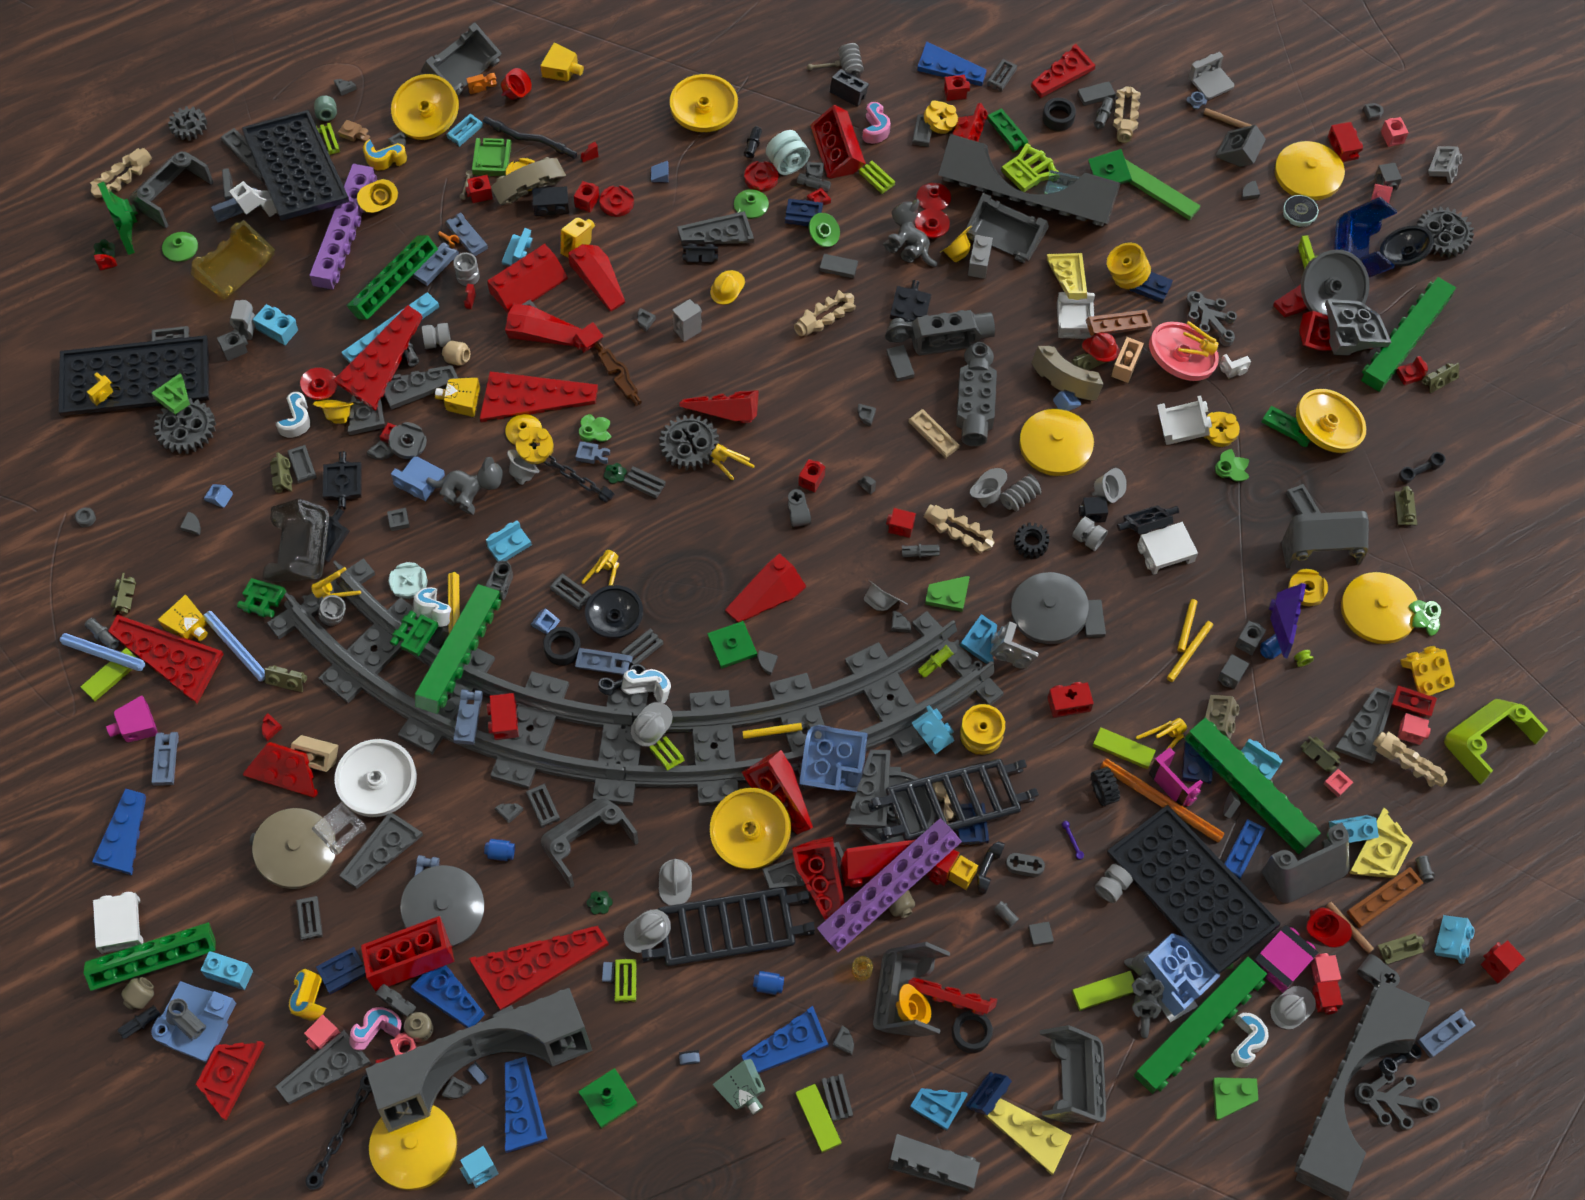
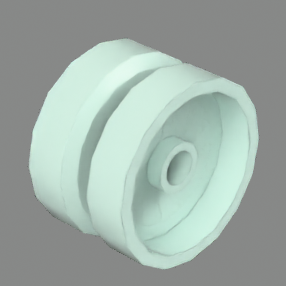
M787 130L772 138L766 147V155L780 174L788 175L798 171L805 165L810 157V150L802 142L796 131Z

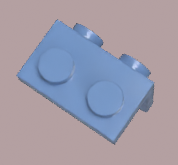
M413 457L403 472L394 469L391 476L393 484L397 488L403 489L414 497L426 501L435 489L426 483V479L429 477L440 481L445 476L444 470L419 457Z

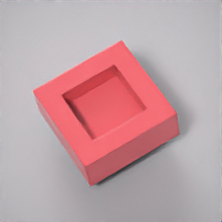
M1375 184L1371 202L1389 205L1393 187Z
M1339 769L1324 782V785L1338 798L1353 784V781Z

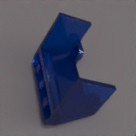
M1378 197L1341 214L1336 221L1334 250H1344L1354 254L1365 266L1368 277H1373L1394 268V264L1380 252L1375 251L1369 254L1370 236L1380 231L1382 220L1397 214V210L1383 198Z

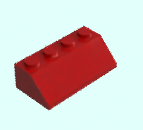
M833 105L810 124L829 179L854 174L866 164L848 111Z
M543 244L487 280L490 294L509 313L513 304L522 305L528 300L533 302L567 280L568 277L556 255L546 244Z
M915 840L847 848L839 863L844 886L856 888L868 883Z
M440 916L361 945L366 978L375 991L382 984L389 987L455 962L452 947Z

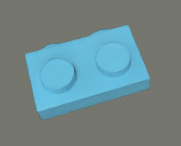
M524 228L521 236L512 235L502 259V264L511 266L527 255L525 251L527 248H530L533 240L530 237L531 230Z
M928 705L926 707L928 712L913 721L912 724L936 754L955 741L952 736L954 731L948 723L944 724L941 719L943 717L938 709L933 710Z
M1443 915L1435 947L1436 956L1456 958L1459 963H1465L1466 957L1468 958L1470 954V939L1474 937V927L1468 918Z

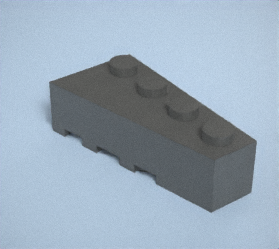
M897 1134L888 1169L972 1192L980 1162H977L971 1156L964 1155L962 1157L950 1150H942Z

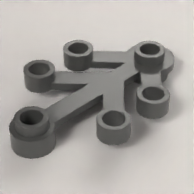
M1197 291L1189 292L1186 298L1187 304L1190 306L1187 320L1195 323L1199 318V313L1197 312L1199 308L1202 312L1199 329L1208 334L1210 330L1208 321H1210L1220 333L1219 342L1223 346H1231L1235 339L1234 333L1231 330H1226L1218 319L1234 323L1237 314L1233 311H1229L1227 314L1219 312L1224 310L1226 306L1224 299L1219 298L1214 301L1204 298ZM1207 306L1215 307L1219 311L1208 309Z
M1382 1073L1380 1078L1372 1084L1360 1083L1354 1091L1357 1101L1361 1104H1368L1378 1116L1377 1121L1381 1126H1388L1392 1122V1116L1385 1112L1377 1101L1385 1102L1399 1120V1127L1404 1131L1411 1129L1414 1122L1412 1118L1403 1112L1399 1105L1422 1109L1427 1115L1435 1114L1440 1108L1438 1099L1433 1096H1427L1423 1100L1399 1096L1404 1090L1411 1089L1416 1085V1078L1410 1074L1403 1077L1399 1084L1386 1093L1377 1090L1385 1084H1391L1395 1080L1394 1074L1390 1076L1391 1081H1388L1384 1077L1385 1074ZM1406 1078L1412 1081V1085L1406 1083ZM1362 1091H1366L1368 1097H1364ZM1426 1103L1432 1106V1110L1426 1108ZM1382 1116H1386V1117H1387V1119H1388V1122H1387V1123H1385V1122L1382 1121V1118H1381ZM1403 1120H1407L1409 1122V1127H1406L1403 1124Z

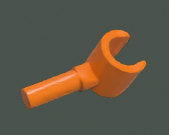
M441 231L438 232L440 237L449 242L450 248H455V244L452 241L459 243L458 236H447Z

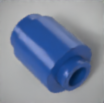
M1276 634L1260 645V652L1265 658L1272 660L1282 653Z
M490 839L489 842H486L484 854L488 855V859L513 860L515 853L514 843L498 839Z
M760 971L759 975L755 974L753 987H757V992L774 995L777 993L782 994L784 977L780 976V974Z

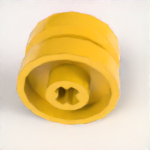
M1123 243L1115 247L1107 257V267L1116 285L1120 288H1136L1142 285L1151 273V266L1142 247L1136 243Z
M985 704L972 706L966 711L960 728V739L968 751L974 754L986 755L999 748L1005 732V720L1002 713L997 708Z

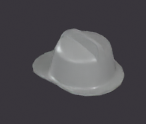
M509 450L507 452L510 459L509 473L520 485H523L525 481H530L535 473L540 472L535 464L525 462L518 455L517 450Z
M1001 468L986 471L970 489L971 496L977 498L983 507L996 502L1000 498L1001 487L1007 480L1006 471Z
M1113 468L1097 478L1094 483L1095 491L1092 493V496H1105L1106 501L1110 503L1116 502L1126 491V478L1123 472L1118 468Z
M871 582L864 597L865 602L880 611L888 610L897 601L907 604L884 592L873 582Z
M658 702L646 706L631 726V735L634 741L641 746H651L658 742L672 723L673 715L670 708Z
M669 860L662 865L659 872L660 897L668 905L683 904L687 902L692 891L691 868L683 860Z
M660 910L644 912L626 927L624 932L626 946L631 951L637 953L656 946L670 932L671 926L668 916Z
M1293 986L1274 1001L1270 1010L1271 1018L1280 1028L1294 1029L1314 1012L1316 1006L1315 998L1308 989L1301 986Z

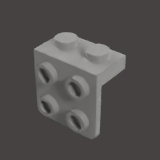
M1221 52L1211 54L1200 61H1195L1191 66L1188 78L1203 93L1207 100L1234 88V83L1221 69L1224 57Z
M1009 622L1002 626L998 633H994L991 639L993 645L990 654L998 660L1012 663L1017 668H1026L1038 658L1039 653L1012 642L1017 624Z

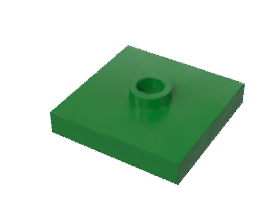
M1122 149L1088 159L1093 175L1121 184L1132 181Z
M744 621L707 633L721 669L757 656V651Z

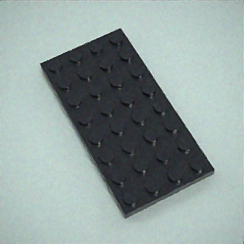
M309 110L242 127L245 139L281 221L349 202L346 190Z
M207 335L60 351V416L161 406L162 404L153 398L152 392L178 374H181L189 399L191 398L193 402L196 400H210L209 344ZM96 372L101 376L105 375L112 384L110 386L113 390V393L97 406L87 394V391L98 383L94 376Z
M1166 805L1107 850V855L1131 875L1132 882L1218 975L1280 926V922L1169 805Z

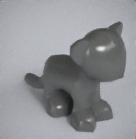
M919 199L899 204L891 212L893 220L900 226L898 234L889 235L888 240L883 243V246L887 251L897 252L902 244L906 243L909 246H906L901 252L902 260L911 263L921 255L926 264L931 267L937 266V262L928 255L930 242L927 235L913 224L918 214Z
M486 457L477 475H469L463 471L454 470L440 481L428 477L426 483L434 488H442L439 494L444 496L443 500L452 506L456 503H461L460 509L470 515H474L475 507L472 501L481 488L487 490L497 489L501 484L503 471L494 462L492 457ZM456 491L461 492L458 498L455 494Z
M1151 951L1141 952L1136 957L1128 958L1124 961L1128 968L1134 970L1140 976V978H1137L1132 983L1135 993L1132 1009L1137 1017L1141 1016L1140 1035L1144 1039L1149 1036L1150 1017L1154 1019L1161 1012L1158 996L1162 995L1165 989L1162 982L1155 978L1151 969L1143 960Z

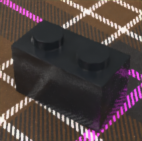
M567 186L532 189L535 216L570 214Z

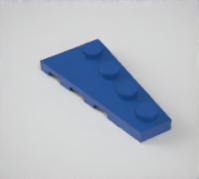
M125 789L92 861L94 865L129 875L133 874L132 866L136 857V844L140 835L139 827L144 813L145 794Z
M446 965L423 973L411 986L413 992L466 1028L477 1024L485 1015Z
M526 1056L506 1062L505 1152L508 1153L547 1141L548 1138Z

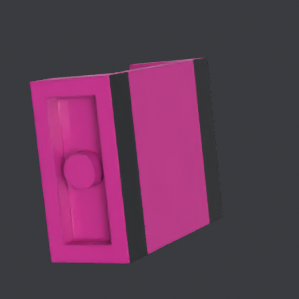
M1169 747L1155 758L1149 775L1172 800L1183 807L1185 805L1191 806L1197 800L1196 796L1201 792L1200 787L1203 782L1199 780L1189 789L1169 769L1175 752Z
M1285 925L1256 957L1254 962L1267 973L1265 978L1284 993L1319 952L1316 951L1312 943L1303 940L1294 928H1289Z

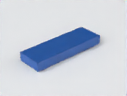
M1249 819L1246 820L1225 862V865L1239 880L1266 829Z

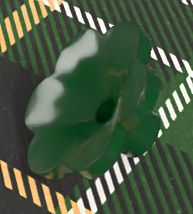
M102 239L99 243L94 244V255L105 254L115 257V245L112 242Z
M619 463L606 466L604 478L609 480L611 484L623 482L627 470Z
M592 892L591 898L587 900V906L591 908V912L594 915L599 913L607 914L609 907L613 904L608 892Z

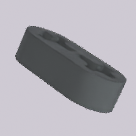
M1012 853L1006 860V868L1014 874L1038 877L1043 873L1045 863L1037 856ZM1014 859L1017 860V867H1013V863H1011ZM1034 863H1037V866L1040 867L1037 871L1033 870L1032 866Z

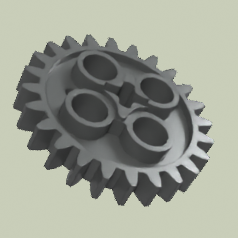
M1440 206L1438 211L1436 208H1433L1432 211L1427 210L1425 214L1421 215L1417 226L1425 227L1432 233L1434 238L1433 255L1439 252L1440 257L1446 254L1449 258L1452 253L1456 257L1458 252L1463 254L1464 250H1467L1471 245L1474 228L1470 227L1471 222H1466L1468 217H1461L1462 212L1456 214V209L1451 212L1449 207L1443 210Z
M190 398V405L176 415L170 410L162 408L163 415L157 414L159 420L154 421L156 424L154 427L155 436L160 445H163L165 449L170 448L172 453L177 449L179 454H181L182 450H185L186 454H188L189 449L196 452L197 446L202 449L203 442L208 444L207 438H213L211 432L216 431L214 427L216 422L213 413L209 407H206L205 403L200 405L199 400L193 403Z
M684 415L683 420L676 417L677 422L670 420V426L665 425V431H661V437H659L661 443L660 450H662V456H666V461L671 460L672 466L677 463L678 469L685 466L686 470L689 469V466H692L693 470H695L696 465L703 468V462L709 464V459H714L710 455L715 446L719 444V435H717V429H713V424L707 425V419L701 421L700 416L694 419L693 415L690 416V419H687L686 415ZM682 430H684V431L686 432V434H687V438H688L687 441H686V435L684 434V432H683ZM690 444H693V450L695 451L696 455L693 453Z

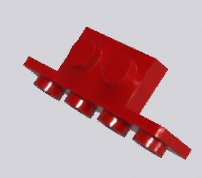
M982 103L977 104L974 115L958 118L952 135L978 142L988 116L987 110Z

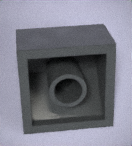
M1256 125L1228 131L1216 157L1239 167L1254 164L1266 138Z

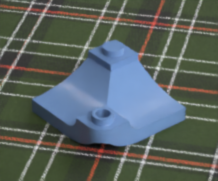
M823 725L811 727L806 736L799 784L857 792L864 770L868 733ZM817 731L821 732L822 734L820 739L816 738L815 733Z
M1176 934L1167 936L1143 959L1155 978L1162 982L1165 989L1162 993L1163 998L1161 1001L1174 1017L1185 1010L1220 977L1184 937Z
M180 981L170 1001L178 998L183 999L187 1003L188 1009L206 1025V1029L197 1039L191 1041L177 1026L167 1022V1005L164 1013L154 1023L151 1033L153 1038L160 1044L207 1063L215 1046L219 1044L228 1027L227 1021L236 1002L233 998L218 992L204 990ZM177 1010L172 1011V1012H174V1013H176V1014H180V1013H181L180 1011H177ZM165 1028V1032L159 1034V1030Z

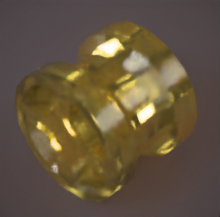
M865 956L857 957L852 963L853 977L859 981H865L871 977L873 970L872 961Z

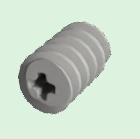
M855 43L842 45L838 49L842 70L860 78L864 67L862 66L859 46Z
M1029 473L1022 478V481H1018L1016 485L1011 486L1005 493L1000 494V500L1007 509H1013L1017 512L1019 506L1024 507L1025 503L1030 502V498L1035 499L1036 494L1040 495L1042 491L1037 479Z

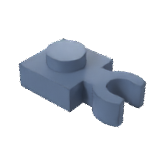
M580 441L576 461L594 464L596 459L602 464H608V458L602 456L610 455V450L608 448L599 450L597 444Z

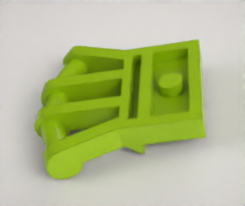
M1027 143L1017 157L1001 167V172L1022 192L1037 186L1041 181L1054 180L1055 176L1058 179L1057 177L1060 176L1059 171L1056 170L1053 164L1054 161L1051 158H1047L1045 156L1046 153L1042 150L1034 149ZM1027 154L1033 155V156H1031L1030 158H1028L1027 160L1023 161V158L1025 157V155H1027ZM1037 161H1041V162H1042V163H1040L1039 165H1037L1036 167H1034L1033 169L1030 167L1032 164H1034V163L1037 162ZM1045 168L1049 170V172L1038 174Z

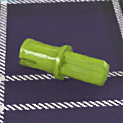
M945 645L918 668L919 673L923 677H927L937 667L941 668V664L954 655V653Z

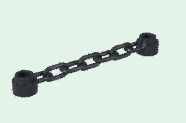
M535 442L530 444L533 449H536L538 446ZM549 455V458L552 459L550 463L547 461L543 462L548 466L557 467L560 469V473L567 478L576 479L586 490L597 492L599 494L598 498L605 503L610 501L615 495L609 488L602 486L599 489L593 481L586 477H579L576 475L575 470L567 465H560L551 455ZM565 468H567L568 470L571 471V473H570L571 476H569L568 474H566L565 472H563V471H566ZM585 480L592 484L590 488L584 485Z
M367 1074L360 1080V1088L355 1096L356 1101L342 1118L338 1134H335L327 1145V1154L323 1161L318 1162L314 1171L306 1177V1186L311 1191H319L323 1188L325 1183L323 1177L328 1170V1161L339 1150L343 1142L342 1136L346 1129L350 1128L355 1121L360 1103L364 1102L369 1093L372 1092L371 1085H365L366 1080H368ZM362 1089L366 1092L364 1098L362 1095L359 1096ZM350 1112V1114L354 1116L348 1124V1121L345 1120ZM336 1138V1141H339V1143L334 1150V1148L330 1147ZM320 1165L324 1168L322 1174L317 1172ZM317 1177V1183L311 1184V1179Z

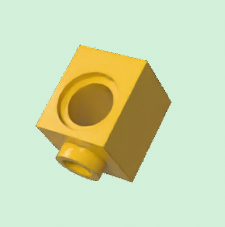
M960 855L950 871L948 880L966 890L977 873L978 865Z

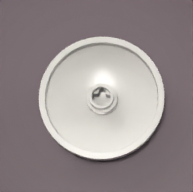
M384 739L364 741L348 750L338 763L335 772L336 791L343 804L351 811L368 817L384 816L398 810L409 800L416 785V768L410 754L399 744Z

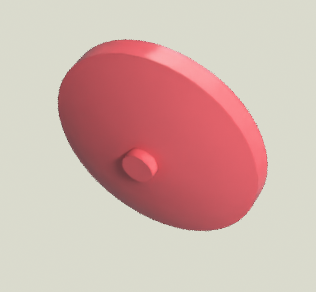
M1166 322L1157 326L1150 336L1149 348L1153 358L1164 370L1178 378L1190 381L1204 380L1213 374L1219 361L1217 350L1208 357L1178 352V348L1201 351L1199 348L1200 343L1184 336L1183 332H1187L1200 339L1205 337L1189 325L1180 322Z

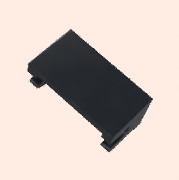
M840 69L832 77L829 92L858 107L861 103V98L865 99L869 84Z

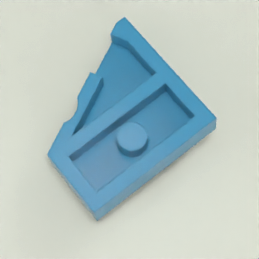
M981 614L959 646L985 664L994 661L993 655L990 654L993 645L991 639L997 631V624Z
M921 1088L910 1109L947 1131L968 1094L966 1092L954 1093L947 1090L933 1091L932 1089Z

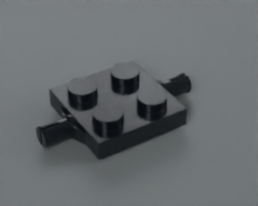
M916 280L912 281L911 288L897 286L890 319L902 318L908 323L913 322L918 317L927 315L931 294L918 290L920 284L918 280L917 282Z
M341 451L339 452V462L323 464V499L338 500V508L341 510L342 508L343 510L346 509L347 499L362 498L361 462L346 461L347 453L343 451V455Z
M1156 505L1124 515V522L1117 524L1118 531L1133 529L1138 534H1147L1153 529L1166 528L1167 525L1174 523L1173 516L1171 515L1178 514L1179 508L1175 506L1164 509Z
M337 507L332 517L317 511L297 541L308 552L302 560L303 563L309 566L314 556L320 557L327 562L331 561L350 532L338 521L344 513L343 510Z

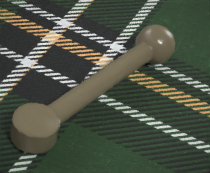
M837 60L835 63L808 64L807 69L812 70L813 68L832 66L840 68L841 62Z
M470 170L466 171L467 178L465 181L463 192L460 194L461 200L466 199L465 187L468 186L467 179H470L473 176V173Z

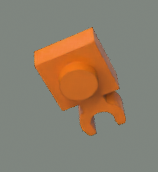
M490 73L486 77L480 74L466 78L470 94L485 91L487 86H497L495 73Z

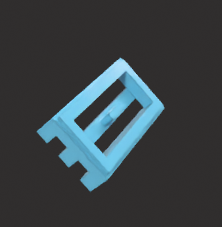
M469 114L446 134L449 140L452 139V142H456L460 147L483 127V122Z

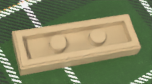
M923 409L909 419V423L944 458H947L959 449V444Z

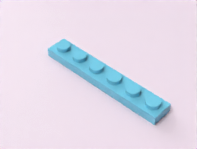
M427 292L409 306L421 313L422 317L425 318L439 308V303ZM400 312L342 351L343 357L351 363Z

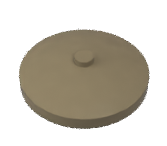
M301 808L281 810L268 817L256 831L252 845L253 860L259 873L270 883L286 889L305 888L318 882L330 870L336 855L335 836L330 825L321 816L312 811Z

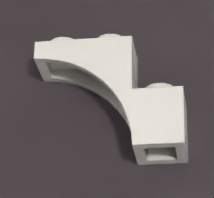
M244 181L229 191L246 214L261 205L269 217L277 213L268 191L253 189Z

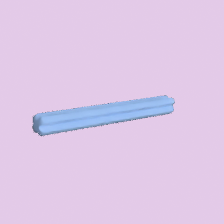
M212 611L205 613L203 617L209 626L259 681H264L265 672L260 664Z
M67 633L62 634V637H60V642L63 645L137 671H142L143 667H145L143 660Z

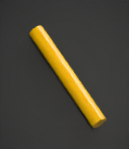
M1191 599L1189 602L1177 649L1179 652H1185L1198 602L1195 599Z
M802 723L743 731V738L802 731Z

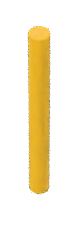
M1207 621L1167 676L1168 681L1173 682L1213 627L1212 622Z

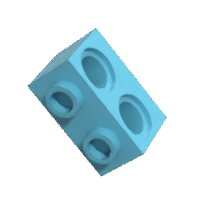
M267 304L253 318L258 331L283 345H286L298 331L296 320L291 315H285L278 308H272Z
M209 951L200 970L208 979L245 990L253 973L248 963Z
M484 1146L460 1160L463 1164V1167L460 1168L468 1184L473 1182L476 1188L499 1174Z

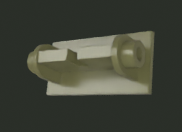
M1085 353L1075 356L1072 360L1073 365L1084 370H1090L1106 363L1098 361L1090 354L1086 355Z
M1447 363L1439 368L1437 373L1432 372L1424 376L1422 382L1424 385L1430 386V393L1459 378V363L1455 365Z
M277 452V457L272 458L270 462L271 474L275 476L272 477L273 489L276 493H281L283 489L292 492L290 462L286 457Z
M1405 486L1401 492H1394L1398 525L1417 526L1414 493L1409 486Z
M122 573L121 579H116L114 590H117V596L112 597L110 607L114 608L112 615L115 614L116 610L120 611V614L127 615L131 610L133 598L126 597L125 595L133 596L136 582L132 577L125 579V573Z
M275 665L264 669L266 684L303 692V683L307 680V675H304V672L291 670L288 674L287 669Z
M1309 736L1310 742L1307 743L1305 741L1301 745L1302 751L1313 760L1317 755L1321 756L1316 763L1326 772L1332 773L1336 769L1334 764H1341L1338 760L1340 757L1334 751L1330 750L1328 752L1324 749V743L1316 736L1314 738Z
M1414 933L1380 944L1378 948L1387 965L1424 953L1422 948L1424 939L1422 936L1418 937Z

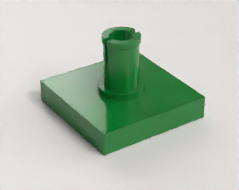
M615 1068L578 1091L601 1129L638 1106Z

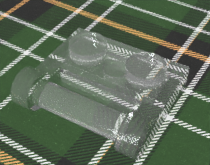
M341 802L320 820L312 830L324 841L333 854L338 855L342 852V848L357 834H361L366 830V826ZM351 823L353 828L336 842L333 837Z

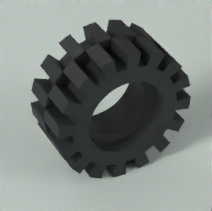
M1029 522L1027 526L1023 524L1021 528H1018L1014 545L1016 551L1019 550V555L1024 553L1023 557L1027 558V555H1029L1030 559H1033L1034 556L1037 559L1040 555H1044L1048 548L1050 536L1049 533L1047 534L1048 530L1046 528L1042 530L1043 525L1040 524L1037 527V523L1034 522V525L1031 526V522ZM1027 536H1034L1039 540V543L1037 545H1029L1025 542V538Z
M1105 767L1091 772V785L1094 788L1093 791L1096 793L1095 796L1098 798V802L1102 806L1118 802L1120 800L1119 786L1116 784L1117 780L1113 777L1114 774L1111 772V769Z

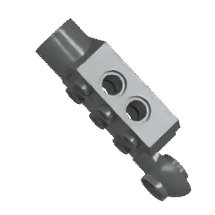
M960 310L932 316L925 315L908 323L902 318H896L889 322L885 332V339L889 342L899 343L912 338L914 349L920 356L967 349L980 339L994 337L995 324L991 312L974 314L971 310Z
M977 342L965 350L964 358L968 365L960 368L958 381L956 426L962 429V442L969 446H981L987 442L988 430L993 429L995 418L997 371L990 367L993 363L994 355L989 346L985 343Z

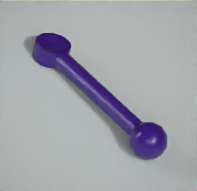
M1064 821L1062 822V827L1066 829L1074 846L1076 858L1082 860L1084 853L1077 846L1069 828V822Z

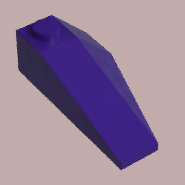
M1304 583L1278 592L1275 600L1271 599L1268 609L1271 610L1270 619L1283 658L1288 659L1295 638L1296 624L1301 611L1300 602L1303 601L1306 587Z

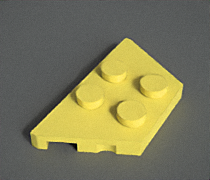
M1383 808L1377 819L1379 837L1366 840L1349 872L1350 874L1394 878L1397 875L1413 842L1402 832L1399 824L1393 822L1388 815L1387 809Z

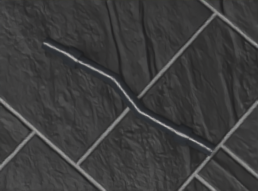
M487 116L483 119V123L493 127L494 130L500 133L503 132L517 140L541 142L562 155L565 154L573 159L577 157V152L567 148L561 142L557 143L543 135L519 133L505 126L503 122L495 121Z

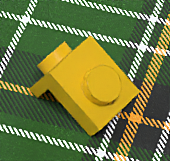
M96 372L94 376L98 383L88 390L87 394L97 406L105 401L113 393V390L110 386L112 384L105 375L101 376Z

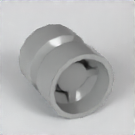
M467 252L455 257L454 268L458 282L464 286L476 284L480 278L476 257Z
M448 323L437 324L435 328L433 325L422 326L425 349L436 348L437 344L440 347H444L451 341Z
M1085 516L1075 528L1072 537L1079 542H1085L1087 547L1096 551L1105 539L1108 530L1100 525L1094 526V522Z
M329 595L321 601L318 611L321 622L328 626H335L342 621L346 609L343 599L336 595Z
M1112 864L1105 872V877H1101L1094 888L1103 899L1110 903H1116L1123 894L1122 890H1126L1133 879L1125 869Z

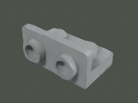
M1438 146L1428 171L1429 176H1446L1448 183H1452L1454 177L1457 176L1458 165L1462 163V154H1460L1459 148L1455 146Z

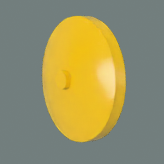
M433 74L418 75L407 80L396 91L391 104L392 118L398 129L406 136L417 140L435 138L444 133L455 121L459 109L458 96L452 85L444 78Z
M699 74L685 78L675 86L670 96V110L674 119L681 126L696 132H711L725 127L733 120L738 109V97L733 86L723 78L710 74Z
M1310 141L1293 143L1284 148L1276 160L1274 169L1278 183L1287 193L1292 196H1307L1314 201L1326 199L1339 190L1345 175L1343 162L1332 149L1323 144Z
M1315 389L1306 393L1297 405L1296 417L1301 430L1319 447L1331 452L1346 453L1356 449L1364 440L1366 435L1364 417L1357 406L1342 394L1328 389Z
M1048 409L1034 414L1026 421L1021 430L1019 444L1024 459L1034 469L1048 475L1064 476L1075 473L1086 465L1093 451L1094 439L1087 423L1076 414L1062 409Z
M1380 572L1366 573L1355 578L1347 586L1341 600V611L1346 624L1359 637L1373 643L1390 644L1404 639L1414 629L1412 622L1415 613L1409 608V605L1416 601L1417 598L1405 582L1393 575Z
M744 788L726 796L715 808L710 822V837L716 852L727 863L740 869H759L774 862L786 849L791 834V822L784 805L773 794L758 788Z
M434 1105L429 1117L392 1132H388L382 1118H380L372 1131L369 1142V1155L375 1171L386 1183L402 1190H419L439 1181L450 1169L457 1151V1136L454 1126L448 1116Z

